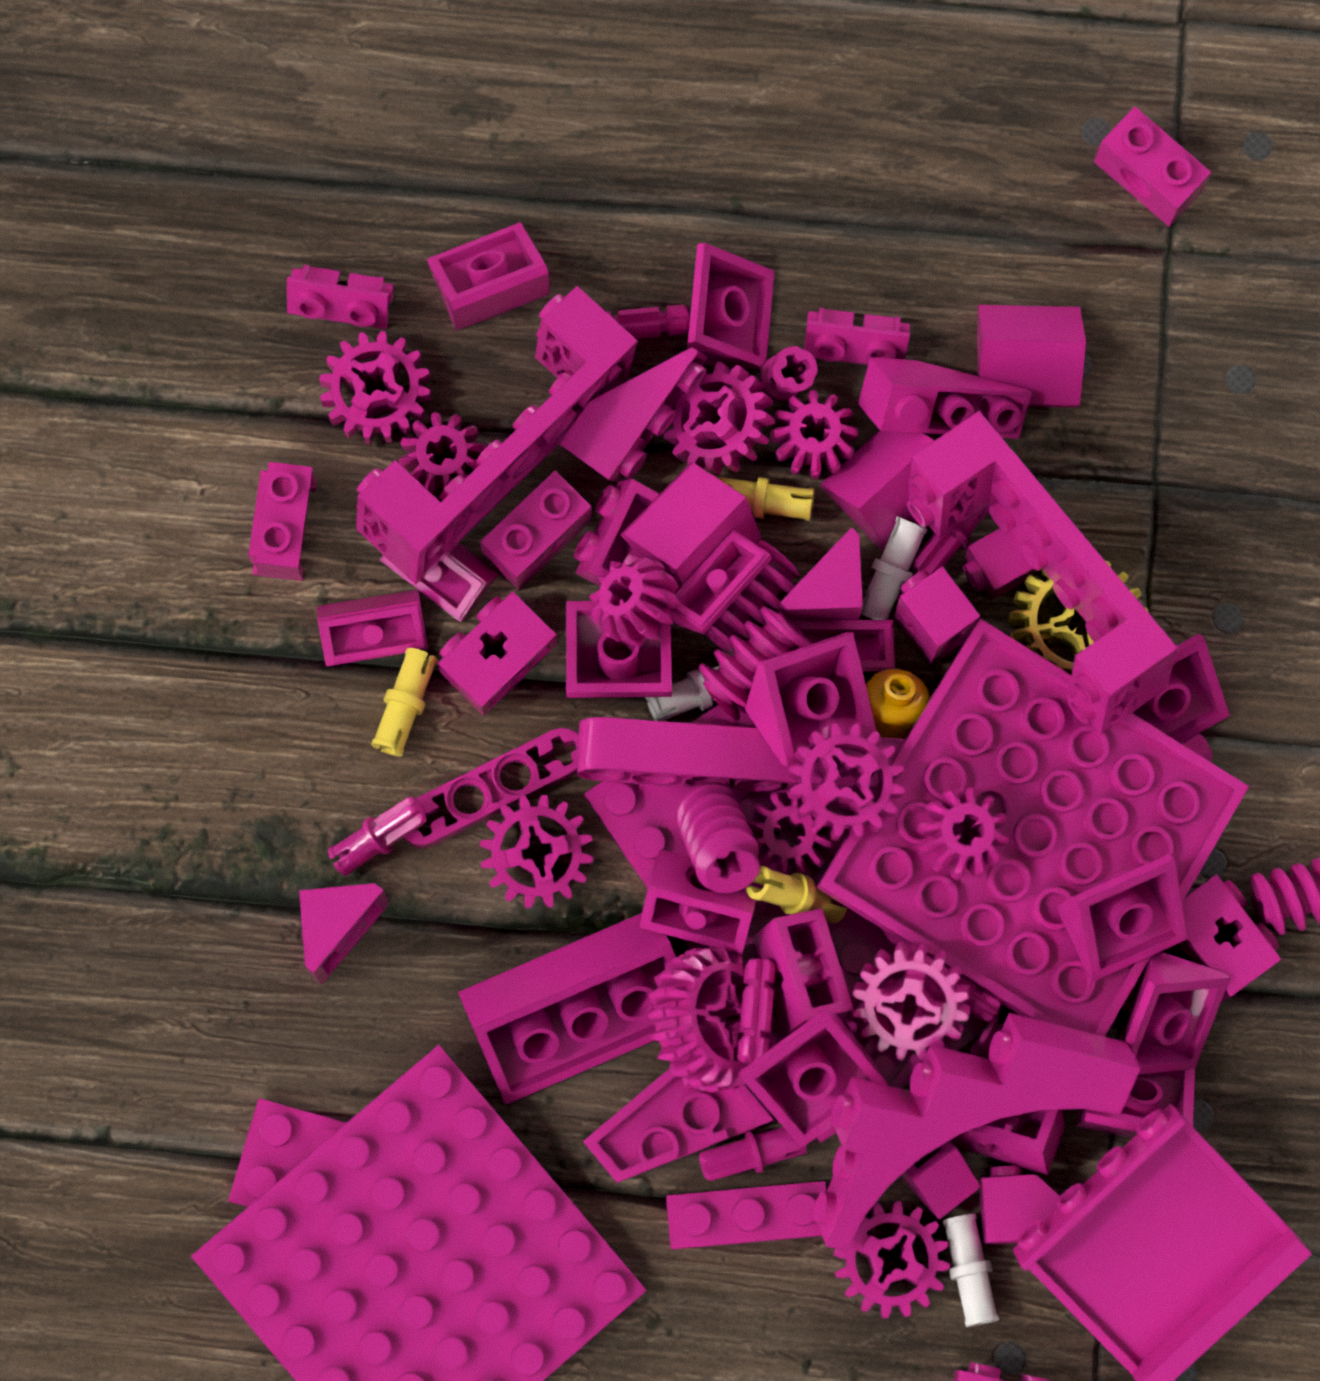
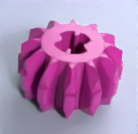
M813 389L808 393L806 405L793 395L788 399L790 412L786 410L776 411L774 419L781 427L771 430L770 441L776 444H783L776 451L775 457L778 461H786L794 457L790 470L794 475H798L801 472L804 464L810 466L812 479H819L822 464L831 473L836 474L840 471L841 467L838 457L849 460L853 457L854 448L847 442L857 439L858 428L846 425L853 415L850 408H843L837 412L834 411L838 400L835 394H831L825 404L818 403V393ZM810 427L815 433L823 430L822 442H818L814 437L805 439L806 428Z
M434 412L431 415L433 427L427 429L423 423L415 421L412 427L418 439L403 437L401 440L402 449L410 454L401 457L399 464L406 471H412L410 474L421 485L425 483L424 487L433 496L436 495L438 487L444 490L458 475L461 474L464 478H467L479 466L476 460L486 448L485 444L473 443L479 435L478 429L474 425L460 431L462 420L461 416L454 414L450 418L448 425L445 426L442 425L440 414ZM444 448L450 449L452 459L445 458L442 465H436L433 454L441 455Z
M628 554L623 563L611 561L610 573L606 577L596 576L601 586L597 592L589 596L596 606L590 616L595 620L596 624L601 626V629L605 631V635L616 642H627L630 645L641 647L646 638L659 640L660 627L663 624L674 625L669 614L671 610L681 605L677 596L674 595L679 584L665 570V566L658 561Z
M966 788L960 800L951 789L946 790L941 794L942 805L931 801L924 808L931 820L921 821L917 825V831L922 835L931 836L932 839L923 843L919 850L921 854H929L934 850L937 852L939 857L932 864V869L936 872L940 871L950 862L952 879H961L966 872V867L974 878L981 877L985 874L984 862L996 866L1002 860L999 851L995 847L1006 846L1009 843L1010 837L1003 832L995 831V828L1007 821V815L999 813L991 817L987 812L995 802L991 796H987L979 805H976L974 788ZM961 823L968 826L965 832L972 831L974 837L965 845L958 842L961 835L956 837L953 835V829Z
M774 792L770 797L773 812L763 804L756 803L753 807V813L763 823L750 821L748 824L752 829L753 836L760 837L756 839L759 853L765 852L759 859L760 866L769 867L772 862L778 864L776 871L786 874L787 866L793 865L794 873L807 875L803 860H806L817 869L824 865L823 857L815 849H832L833 840L818 834L831 827L824 825L817 833L812 832L813 816L811 814L802 818L796 816L801 798L790 799V806H784L780 793ZM788 824L792 832L800 830L802 836H798L796 847L789 848L786 840L776 841L774 835L779 836L781 825Z

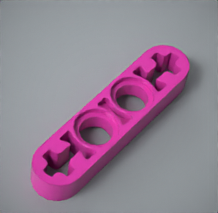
M566 728L551 730L415 798L424 807L425 815L428 817L440 811L435 801L444 797L448 813L456 823L447 827L443 816L430 824L432 831L430 835L423 837L417 830L409 833L403 839L415 848L425 849L435 846L500 813L502 805L505 804L508 807H512L519 803V797L526 796L528 799L572 777L577 773L579 735ZM556 741H561L565 747L575 746L576 750L571 753V764L563 766L560 760H554L544 765L545 771L550 776L539 779L537 765L528 754L537 750L541 761L554 753L552 744ZM521 763L529 769L531 777L526 787L514 791L509 790L501 783V772L508 764ZM473 786L483 793L484 803L476 813L463 814L454 806V796L462 787Z

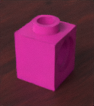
M999 528L968 546L964 557L967 564L963 565V571L967 580L977 593L984 590L990 601L1024 583L1029 575L1036 576L1041 573L1040 570H1035L1027 562L1021 551V543L1011 530L1004 532Z

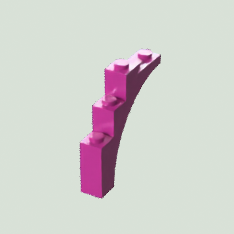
M1009 1013L1002 1031H997L991 1040L989 1059L930 1045L923 1063H918L913 1070L910 1080V1091L851 1077L845 1094L839 1095L835 1100L831 1114L832 1126L835 1127L842 1146L838 1148L834 1157L833 1177L827 1192L823 1191L820 1193L814 1209V1220L819 1226L826 1247L846 1251L863 1218L889 1185L921 1157L957 1135L997 1119L1038 1110L1087 1109L1121 1114L1141 1069L1127 1042Z

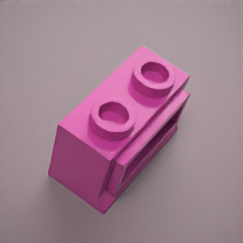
M269 462L268 470L260 471L248 553L251 563L254 564L252 575L304 582L305 570L300 564L303 537L306 531L305 523L310 491H317L318 484L313 467Z

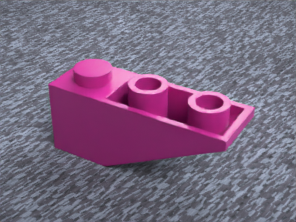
M691 347L589 401L560 445L610 481L618 483L624 477L631 479L639 471L646 459L647 454L643 450L654 434L660 437L673 422L676 411L672 408L684 392L687 394L693 392L703 379L706 369L702 365L708 356Z
M870 357L858 405L880 431L946 434L980 411L1002 438L1019 439L1032 392L1026 388L917 360Z

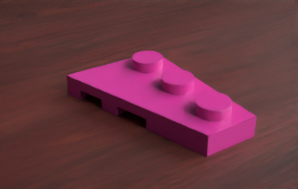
M668 1069L588 1136L583 1143L618 1184L771 1123L774 1119L744 1084L740 1085L739 1088L726 1091H701L699 1088L685 1087L683 1078L671 1076Z

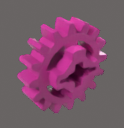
M380 331L376 342L369 343L366 334L361 332L358 336L359 345L354 348L344 340L340 342L343 353L340 359L335 356H327V366L333 373L321 374L319 381L322 387L331 391L320 395L323 407H335L328 415L332 425L339 424L344 420L346 421L344 433L349 439L360 430L363 431L365 444L371 445L375 433H382L386 443H392V430L399 428L401 432L408 435L411 433L408 419L410 417L418 420L424 419V409L418 402L431 401L430 389L420 386L431 380L429 370L427 368L416 369L422 362V356L418 350L408 355L405 354L407 349L406 339L400 337L392 346L388 344L386 332ZM378 357L377 360L359 363L360 361L368 358ZM401 367L410 380L409 393H406L403 387L396 384ZM380 380L384 382L386 391L375 390L371 395H368L365 385L376 386ZM342 383L347 384V387L355 392L350 408L342 399ZM387 412L393 413L383 418L373 419L375 415Z
M716 362L713 374L706 369L703 379L690 394L684 392L675 404L676 416L671 423L674 428L664 433V438L671 444L676 445L672 453L683 462L687 461V465L695 463L703 469L706 467V470L715 476H720L723 464L735 473L740 471L739 459L743 456L754 462L757 456L752 449L756 443L767 445L769 439L761 433L762 428L773 425L775 422L773 417L763 411L773 404L772 399L764 392H761L764 384L753 375L749 377V373L739 365H735L731 370L723 362ZM720 416L721 419L717 422L716 419Z
M835 723L829 727L828 739L826 740L817 731L810 735L808 739L813 749L812 751L806 747H798L794 756L803 765L790 766L787 771V777L797 780L799 784L790 788L787 795L790 799H802L803 804L796 812L798 818L806 817L809 814L815 818L811 828L812 832L817 833L824 825L831 827V839L837 841L844 829H849L851 837L856 841L860 840L863 836V825L866 824L874 833L883 827L878 814L892 818L898 809L889 801V798H900L904 794L905 788L893 783V779L899 777L904 772V768L901 765L890 766L888 759L895 752L893 746L882 750L876 746L880 736L879 732L874 731L867 739L860 737V725L854 723L848 734L842 735L841 729ZM841 749L855 750L864 756L859 758L844 755ZM816 761L819 764L817 768L822 774L821 785L813 791L811 772ZM878 773L880 791L877 801L874 802L872 800L874 796L869 790L873 775ZM840 775L843 778L852 775L856 779V783L851 789L847 786L839 790L835 785V781ZM830 806L847 809L851 816L838 815L830 812L827 808Z
M541 795L537 807H531L526 796L519 797L520 810L513 812L507 805H502L500 810L505 820L501 824L492 820H488L486 823L489 830L495 833L493 840L487 839L479 842L480 847L491 850V858L485 859L480 863L481 868L495 869L496 875L488 883L491 888L504 883L508 887L504 899L510 902L518 893L523 894L524 907L530 909L535 897L538 896L542 897L547 908L553 907V893L557 891L565 898H571L573 895L568 883L571 880L585 883L587 879L583 873L578 871L580 863L587 864L593 862L592 856L581 852V846L592 841L591 835H578L576 828L584 820L580 815L568 820L564 816L568 803L564 801L555 810L548 808V795ZM537 816L555 821L564 829L566 835L554 837L543 831ZM518 821L521 832L519 839L513 848L501 851V844L505 833ZM529 826L532 828L533 835L537 836L538 842L540 844L548 843L550 847V853L543 856L544 865L541 866L543 871L542 877L539 868L535 867L534 861L532 859L524 860L521 850L529 847L528 838L531 837ZM571 853L570 863L566 871L554 882L551 870L559 855ZM519 866L531 873L535 887H528L518 883L505 869Z
M899 942L895 949L894 957L891 958L886 951L881 949L875 957L877 967L867 963L864 965L860 976L865 982L856 983L852 995L864 1001L856 1004L853 1016L855 1018L868 1019L861 1034L863 1037H868L876 1033L880 1037L877 1046L878 1051L882 1052L890 1044L897 1047V1059L903 1060L908 1049H915L917 1057L922 1061L925 1059L930 1045L947 1049L949 1044L947 1036L954 1039L960 1038L964 1027L959 1021L968 1020L971 1010L970 1006L961 1002L969 997L971 989L970 985H956L963 969L958 965L947 970L943 966L947 955L945 951L942 950L934 958L927 956L926 943L921 942L916 953H908L904 942ZM907 970V973L897 980L887 978L885 982H882L892 973ZM929 976L935 979L943 990L937 989ZM907 994L917 996V1008L907 1006ZM882 1013L886 1014V1015L889 1017V1019H890L891 1022L894 1024V1026L891 1025V1024L884 1018V1016L882 1015ZM927 1023L936 1025L930 1030L917 1032V1029Z
M895 1201L891 1212L887 1214L884 1213L882 1206L877 1202L872 1207V1218L869 1220L866 1217L863 1218L847 1250H833L834 1257L845 1260V1267L834 1273L835 1278H849L851 1285L844 1292V1296L849 1298L859 1293L864 1297L860 1310L864 1313L875 1303L880 1305V1315L883 1319L889 1318L892 1306H898L902 1316L908 1317L911 1316L910 1302L915 1300L923 1308H927L930 1305L929 1299L925 1294L928 1288L939 1292L943 1290L944 1285L935 1278L936 1272L950 1270V1264L938 1260L937 1253L949 1247L948 1242H934L931 1235L937 1230L939 1225L936 1221L925 1227L921 1225L919 1221L922 1216V1209L919 1207L912 1211L908 1217L903 1215L901 1201ZM882 1224L899 1225L893 1236L878 1240L866 1234L870 1229ZM916 1235L925 1248L927 1257L926 1268L918 1263L914 1256L912 1243ZM903 1238L904 1241L899 1248L901 1250L899 1260L905 1263L903 1270L897 1268L891 1270L889 1274L883 1277L880 1283L879 1278L883 1272L881 1269L884 1261L877 1256L879 1250L887 1252ZM856 1252L865 1257L869 1265L871 1276L866 1285L861 1280L856 1268ZM905 1280L916 1286L912 1291L901 1296H884L885 1291H887L892 1282Z

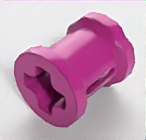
M797 346L785 348L777 353V355L765 361L761 367L759 381L764 384L763 391L772 399L779 401L788 400L791 396H796L812 386L814 382V377L818 372L816 360L809 351L802 350ZM792 369L795 378H784L781 370Z

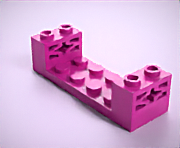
M578 286L565 297L561 294L554 296L539 314L541 323L536 333L538 341L535 358L557 378L549 389V394L552 396L539 408L534 404L526 408L512 426L515 431L503 443L498 439L491 442L477 458L476 463L479 466L467 478L460 474L444 488L440 494L442 502L435 498L396 460L384 471L379 467L375 468L359 484L357 488L360 494L357 497L356 530L415 585L560 445L589 401L620 386L629 378L638 341Z
M978 411L911 457L907 507L920 526L925 528L929 525L939 538L988 505H990V515L997 526L1004 532L1009 530L1013 532L1021 543V551L1027 562L1037 571L1043 569L1054 582L1053 589L1060 602L1069 610L1075 608L1087 622L1085 627L1094 643L1075 655L1068 690V704L1072 712L1083 724L1090 722L1101 735L1168 687L1178 648L982 413Z

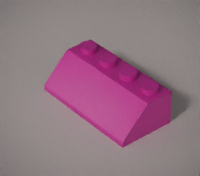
M642 913L458 992L505 1105L655 1041L649 1039L656 1032L655 1022L646 1017L655 1010V1005L647 995L658 989L654 977L665 971V963L671 961L676 956L667 935L639 928Z

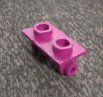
M306 264L303 265L302 269L293 268L291 277H287L288 314L300 315L309 319L319 318L349 323L358 327H374L387 330L388 307L392 303L394 284L385 283V277L378 278L350 273L347 286L338 285L340 271L311 267Z
M819 307V312L808 311L804 350L809 351L814 358L824 361H841L868 365L870 357L906 360L910 337V323L900 322V317L864 314L863 327L853 326L854 312L824 309V307Z

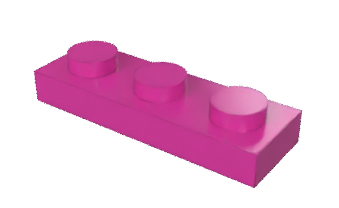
M826 1182L667 1195L670 1249L678 1250L822 1236L819 1226L814 1220V1209L820 1193L826 1192Z

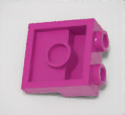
M634 479L619 481L616 487L609 485L601 494L596 505V512L602 515L595 532L587 531L575 549L574 558L580 561L575 574L600 587L601 585L596 576L606 577L610 573L611 561L623 563L628 554L639 556L620 534L657 498L659 493Z

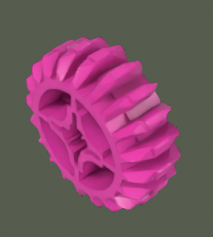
M715 946L703 949L699 947L687 950L685 954L674 957L671 961L665 963V971L654 977L658 989L647 995L655 1005V1010L646 1016L655 1022L656 1032L649 1039L659 1041L662 1047L657 1059L671 1061L670 1075L682 1077L685 1087L699 1088L701 1091L707 1092L739 1088L740 1085L745 1083L741 1080L738 1073L750 1065L740 1062L737 1058L738 1042L744 1036L739 1030L742 994L745 988L748 987V985L743 983L745 965L747 963L742 962L741 954L726 951L724 947L715 948ZM772 1018L771 1026L777 1023L778 1021ZM768 1033L766 1038L770 1040V1047L776 1043V1040L771 1033Z

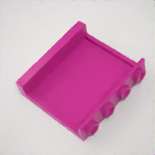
M1169 1104L1163 1111L1158 1109L1148 1114L1136 1129L1137 1135L1123 1148L1117 1146L1108 1151L1096 1166L1098 1171L1083 1185L1077 1183L1068 1188L1058 1199L1056 1204L1058 1208L1043 1222L1036 1220L1029 1224L1017 1239L1018 1245L1013 1249L1020 1267L1025 1272L1029 1269L1128 1370L1135 1381H1174L1312 1255L1301 1238L1183 1115L1172 1104Z

